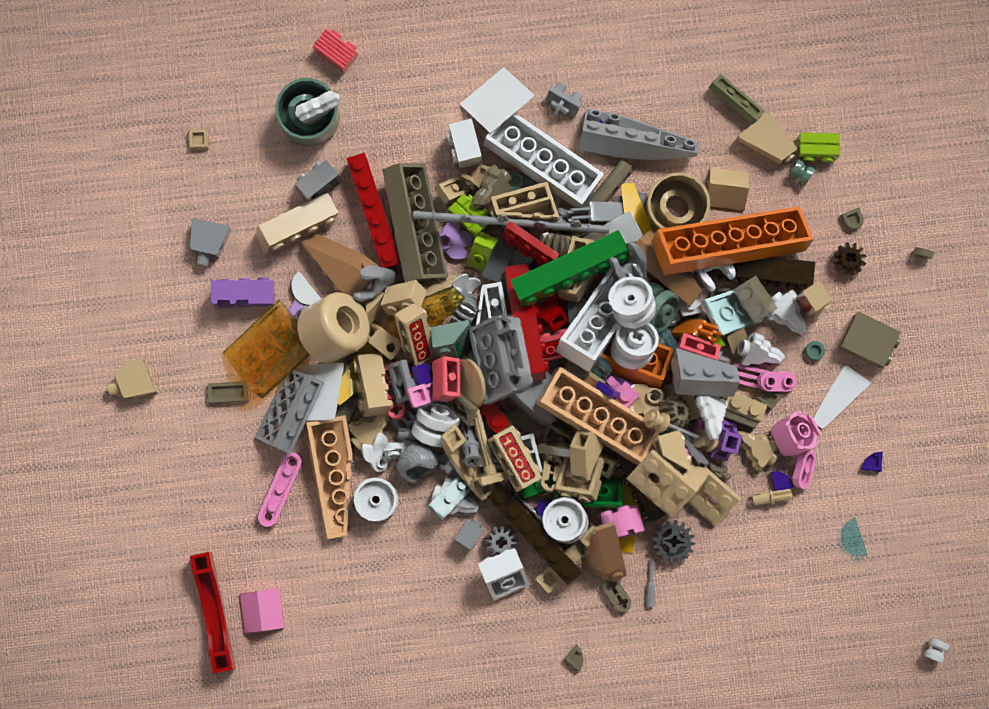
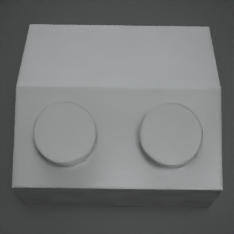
M325 160L324 162L319 161L316 163L310 173H304L297 178L298 182L295 185L307 201H310L329 192L342 181L335 169Z

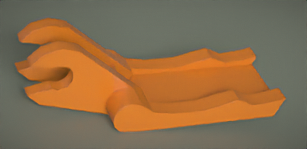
M682 319L672 330L671 335L681 337L683 333L694 337L701 336L711 343H716L717 338L710 336L713 334L716 337H721L722 332H716L717 326L709 324L702 319Z

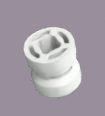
M931 637L929 641L930 647L925 651L924 656L943 663L945 659L944 653L948 651L950 645Z

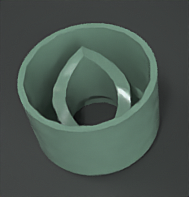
M312 78L294 80L282 89L276 101V117L283 132L289 139L300 145L314 146L327 141L335 133L339 125L340 111L338 104L335 108L328 111V114L323 116L316 124H305L295 114L296 106L331 91L326 84Z

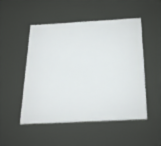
M503 67L460 105L489 133H492L535 95Z
M344 363L299 365L296 367L297 371L311 375L324 382L307 421L335 420Z

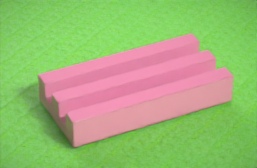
M735 362L733 366H737L739 369L759 374L770 372ZM738 371V376L753 380L758 379V376ZM739 380L740 385L761 390L758 384Z

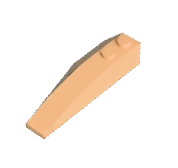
M346 415L335 416V420L306 421L305 431L327 539L347 536L352 449Z

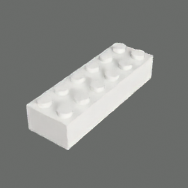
M516 113L485 137L484 146L537 183L548 182L550 191L574 208L583 207L604 173Z
M612 267L564 333L555 351L588 372L591 371L611 342L620 325L613 316L608 297L612 286L620 280ZM647 276V280H648V284H649L651 278H649V277Z

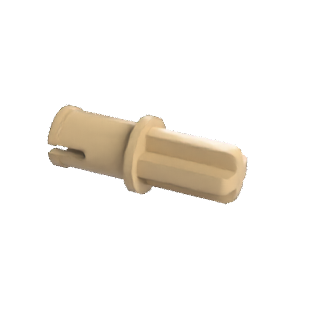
M770 489L769 492L753 493L754 506L769 503L774 505V502L791 500V489L778 491Z

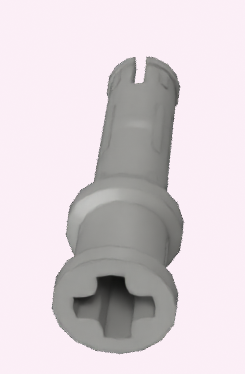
M460 420L462 434L466 439L462 445V450L465 453L464 463L468 467H477L482 463V457L479 455L480 445L475 439L474 427L468 426Z

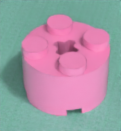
M801 411L794 412L779 420L774 428H772L771 434L783 456H798L818 444L819 428L810 415L806 416Z
M638 505L623 506L615 511L611 510L600 513L602 525L614 522L618 538L636 535L645 531Z

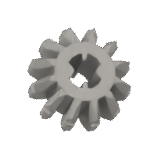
M464 297L450 319V323L469 320L471 324L478 312L479 304L471 298Z
M501 526V533H498L497 528L494 527L495 535L490 532L487 533L492 540H485V543H492V546L486 548L487 551L494 548L491 554L492 557L497 552L501 554L505 550L514 549L510 547L511 545H518V542H511V539L516 538L517 535L513 534L509 537L512 529L509 528L504 533V526ZM500 537H504V540H507V545H504L503 548H498L499 545L496 546V540H499Z

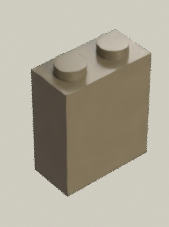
M858 311L855 313L839 349L881 369L885 365L888 366L893 358L890 354L893 348L896 349L901 341L899 337L901 332Z

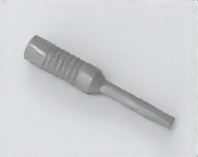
M649 559L650 570L646 606L654 607V559Z

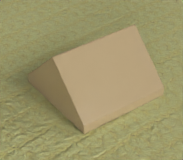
M710 168L707 190L710 197V207L745 211L749 191V172Z

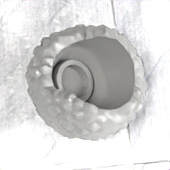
M412 444L400 454L397 467L403 479L415 483L422 477L434 472L439 464V458L432 448L427 447V445Z

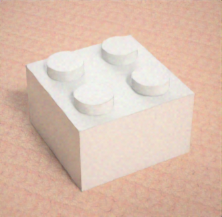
M472 118L449 124V130L446 132L449 146H454V149L451 150L454 165L458 164L459 169L482 163V156Z
M515 548L505 550L495 557L486 558L481 563H478L493 600L530 585Z

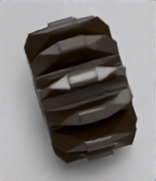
M846 242L844 247L841 245L838 247L839 252H834L833 254L838 258L833 260V263H839L836 270L839 271L843 268V275H846L849 270L852 276L855 274V270L857 272L862 271L860 266L866 265V262L861 259L866 258L867 255L860 254L863 248L860 247L857 250V243H853L850 247L849 242ZM849 256H852V257L854 258V259H853L852 261H850V262H847V261H846V259H847Z

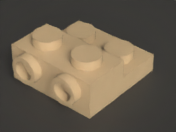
M565 457L555 489L561 494L562 498L572 499V497H578L580 501L590 503V500L596 501L602 483L599 478L605 461L603 458L598 457L588 479L571 474L570 458Z

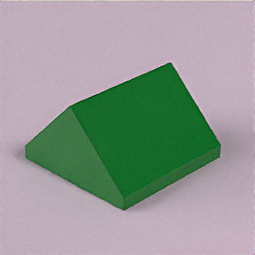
M600 477L599 480L602 483L597 500H590V503L582 502V507L589 508L622 507V478L609 477L607 479L606 477Z

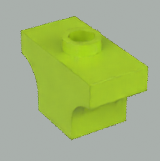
M480 232L473 243L466 265L483 272L498 239Z

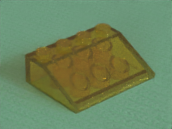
M280 300L222 352L249 390L262 399L310 355L299 338L298 319Z

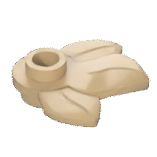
M645 384L632 385L631 387L639 396L628 408L637 414L643 413L645 417V414L651 409L659 408V403L664 400V393L659 388H649ZM651 396H657L658 400L653 401Z

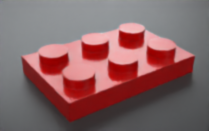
M512 221L507 224L501 235L507 245L515 246L523 256L536 260L535 263L539 267L557 259L559 256L557 252Z

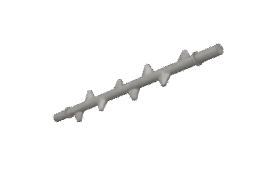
M413 211V219L432 220V222L436 220L475 223L482 228L487 225L507 226L512 221L519 227L551 229L553 233L566 230L587 232L588 234L590 232L609 234L610 226L591 225L590 223L581 224L579 220L565 223L508 218L505 214L499 217L435 213V211Z

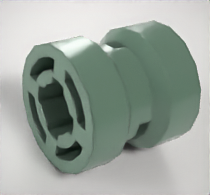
M798 159L788 176L793 179H799L800 183L805 186L815 169L811 166L806 167L804 162Z

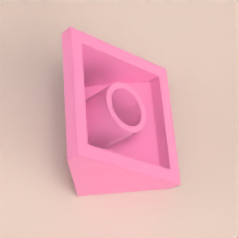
M280 588L240 594L245 633L284 628Z

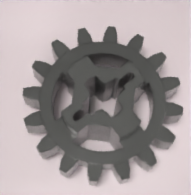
M674 520L673 525H671L670 521H666V527L660 524L661 531H654L657 538H652V540L657 544L652 547L654 549L658 548L659 551L656 555L662 554L663 561L668 557L670 563H673L675 558L679 563L682 556L685 559L688 558L687 552L693 553L690 546L695 545L694 542H691L695 535H689L691 528L685 529L684 522L679 526L677 520ZM671 528L670 534L667 537H661L666 530ZM679 530L685 534L686 539L681 538ZM675 536V540L683 543L675 544L672 547V544L665 542V540L672 539ZM661 544L667 546L668 553L662 549ZM681 546H684L685 549L680 554L676 555L677 549H679Z

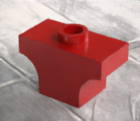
M557 292L539 305L540 317H537V323H542V329H550L554 333L569 320L564 312L566 304L563 299L559 298Z

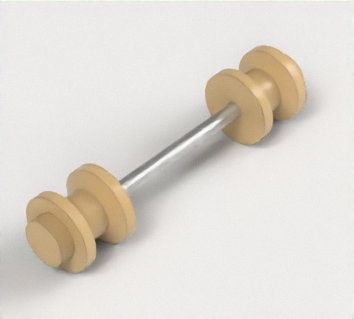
M655 408L645 414L644 421L648 428L655 427L656 431L660 433L664 432L668 427L677 431L680 430L681 433L693 437V445L695 447L701 448L703 446V449L707 452H711L718 445V440H710L703 428L698 429L694 434L670 424L669 414H660L659 410Z

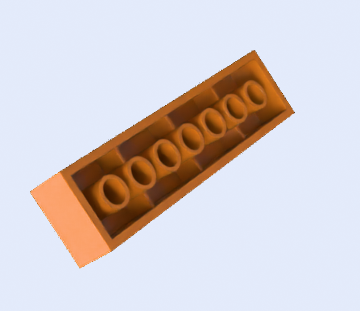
M797 206L658 229L651 243L665 276L804 252L814 239L801 207Z

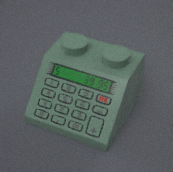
M469 320L430 327L433 349L437 359L446 356L461 360L472 347Z

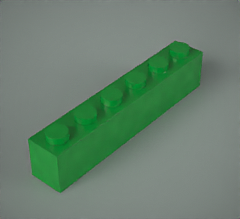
M617 230L510 281L522 307L531 306L543 297H551L558 290L568 289L573 286V283L580 280L585 281L597 272L608 270L611 266L609 263L611 257L616 258L618 263L621 264L631 256L620 231Z

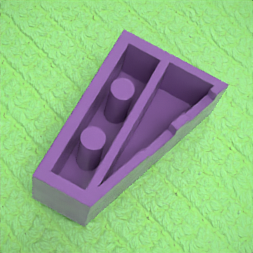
M260 277L258 280H250L249 278L211 280V304L216 308L275 306V285L268 277Z

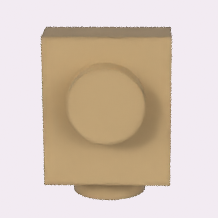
M480 163L472 176L462 173L461 177L465 180L464 184L472 190L475 188L480 189L482 180L486 177L487 170L490 167Z

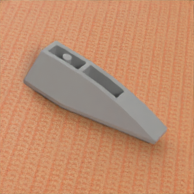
M586 109L579 150L620 158L665 160L697 157L699 142L616 113L610 114Z

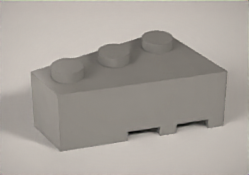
M676 348L671 360L675 394L734 397L740 383L737 366Z

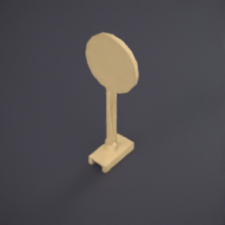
M461 359L459 362L461 364L459 366V374L461 375L459 377L461 379L459 381L461 383L460 391L478 408V411L474 412L477 416L473 421H475V429L485 465V475L470 480L472 488L509 478L505 471H496L479 407L482 406L485 399L486 391L482 372L471 359Z

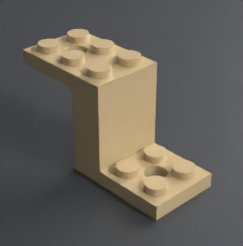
M653 449L627 477V480L671 518L686 503H689L711 524L716 526L741 499L739 495L702 463L698 464L696 459L690 465L691 469L685 470L681 474ZM650 474H657L659 481L652 480ZM714 495L718 499V503L710 502L708 496Z

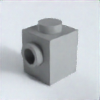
M474 518L472 521L467 519L455 540L472 550L484 532L481 529L483 525Z

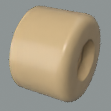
M671 173L660 178L652 187L646 201L647 217L651 227H655L657 230L704 222L710 210V197L706 187L699 179L686 173ZM672 197L683 198L688 204V213L683 217H675L667 209L666 202Z
M336 292L325 296L301 312L298 319V334L302 345L313 358L323 363H335L358 351L367 343L370 334V323L366 311L357 300L348 294Z

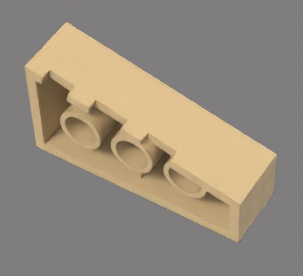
M327 192L258 225L255 238L263 253L267 256L283 246L297 241L305 234L317 231L318 227L324 224L325 226L332 224L336 221L335 218L338 215V211Z

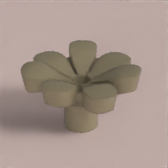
M709 462V470L719 479L727 481L732 477L727 472V467L722 466L720 468L718 463Z

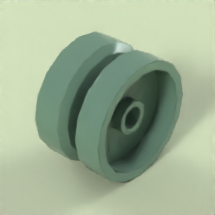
M651 282L649 285L655 299L656 312L649 323L657 330V333H660L669 327L675 319L681 304L680 297L674 292L666 290L661 284Z

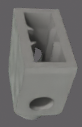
M196 218L192 219L190 250L199 253L196 264L208 266L210 256L220 257L231 232L229 226Z

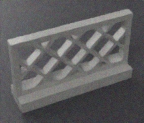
M288 367L255 438L291 454L324 382ZM293 374L294 380L289 383V380ZM295 386L296 391L291 394L290 389ZM285 393L286 398L281 401V397ZM287 404V410L282 412V407ZM277 411V416L273 418L274 412ZM278 422L279 427L274 430V424ZM269 429V434L263 437L265 431Z

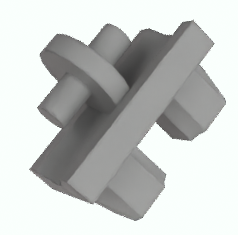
M560 82L554 87L551 86L545 100L551 103L550 106L556 109L554 114L558 116L560 112L566 115L570 113L576 117L581 107L583 96L578 92H573L571 96L565 94L567 87Z

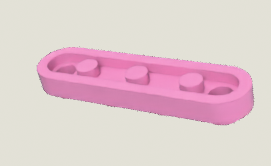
M287 453L280 463L258 514V520L263 526L271 527L278 522L302 466V459L296 453ZM291 459L296 460L295 466L289 465ZM268 513L272 514L270 521H267L265 518Z

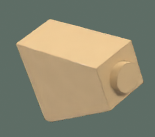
M769 112L736 138L739 143L778 164L783 161L788 163L795 157L794 153L797 151V147Z

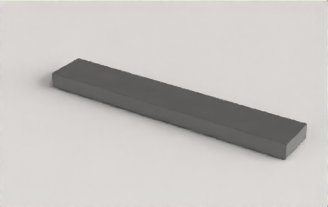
M526 176L521 189L539 183ZM506 226L503 227L481 276L494 283L501 282L505 273V267L508 266L516 249L515 246L507 245L501 237Z

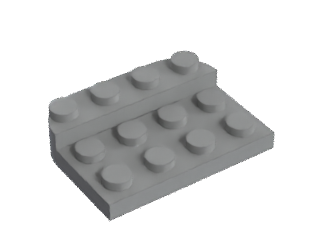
M493 316L469 328L475 363L480 368L485 381L484 405L493 404L513 394H521L527 387L532 385L533 380L521 321L518 317Z

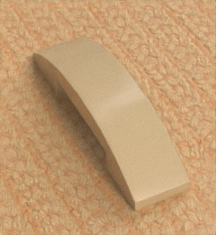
M454 424L440 436L442 445L449 460L463 481L481 500H484L497 487L492 483L472 488L470 480L485 475V472H482L479 466L468 467L465 465V453L462 450V445L466 439L457 425Z
M594 525L587 530L582 539L573 543L564 551L577 566L581 564V556L586 553L585 547L590 544L589 538L595 527ZM550 566L536 578V581L548 594L563 581Z

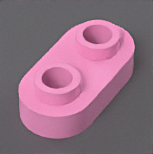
M762 372L758 376L757 383L763 391L788 392L795 388L796 377L791 372ZM769 378H770L771 381H772L770 385L768 384V379H769ZM787 378L789 379V384H788V385L786 384V379H787Z
M812 450L797 456V463L792 476L793 484L797 488L806 489L810 485L816 463V454Z

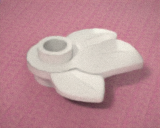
M468 274L460 275L454 280L452 285L445 289L444 296L452 303H460L464 297L476 301L472 291L481 285V281L476 278H469Z
M380 432L377 433L373 445L362 444L364 460L369 462L371 467L378 472L384 471L388 467L390 460L383 453L385 445L389 444L388 440Z

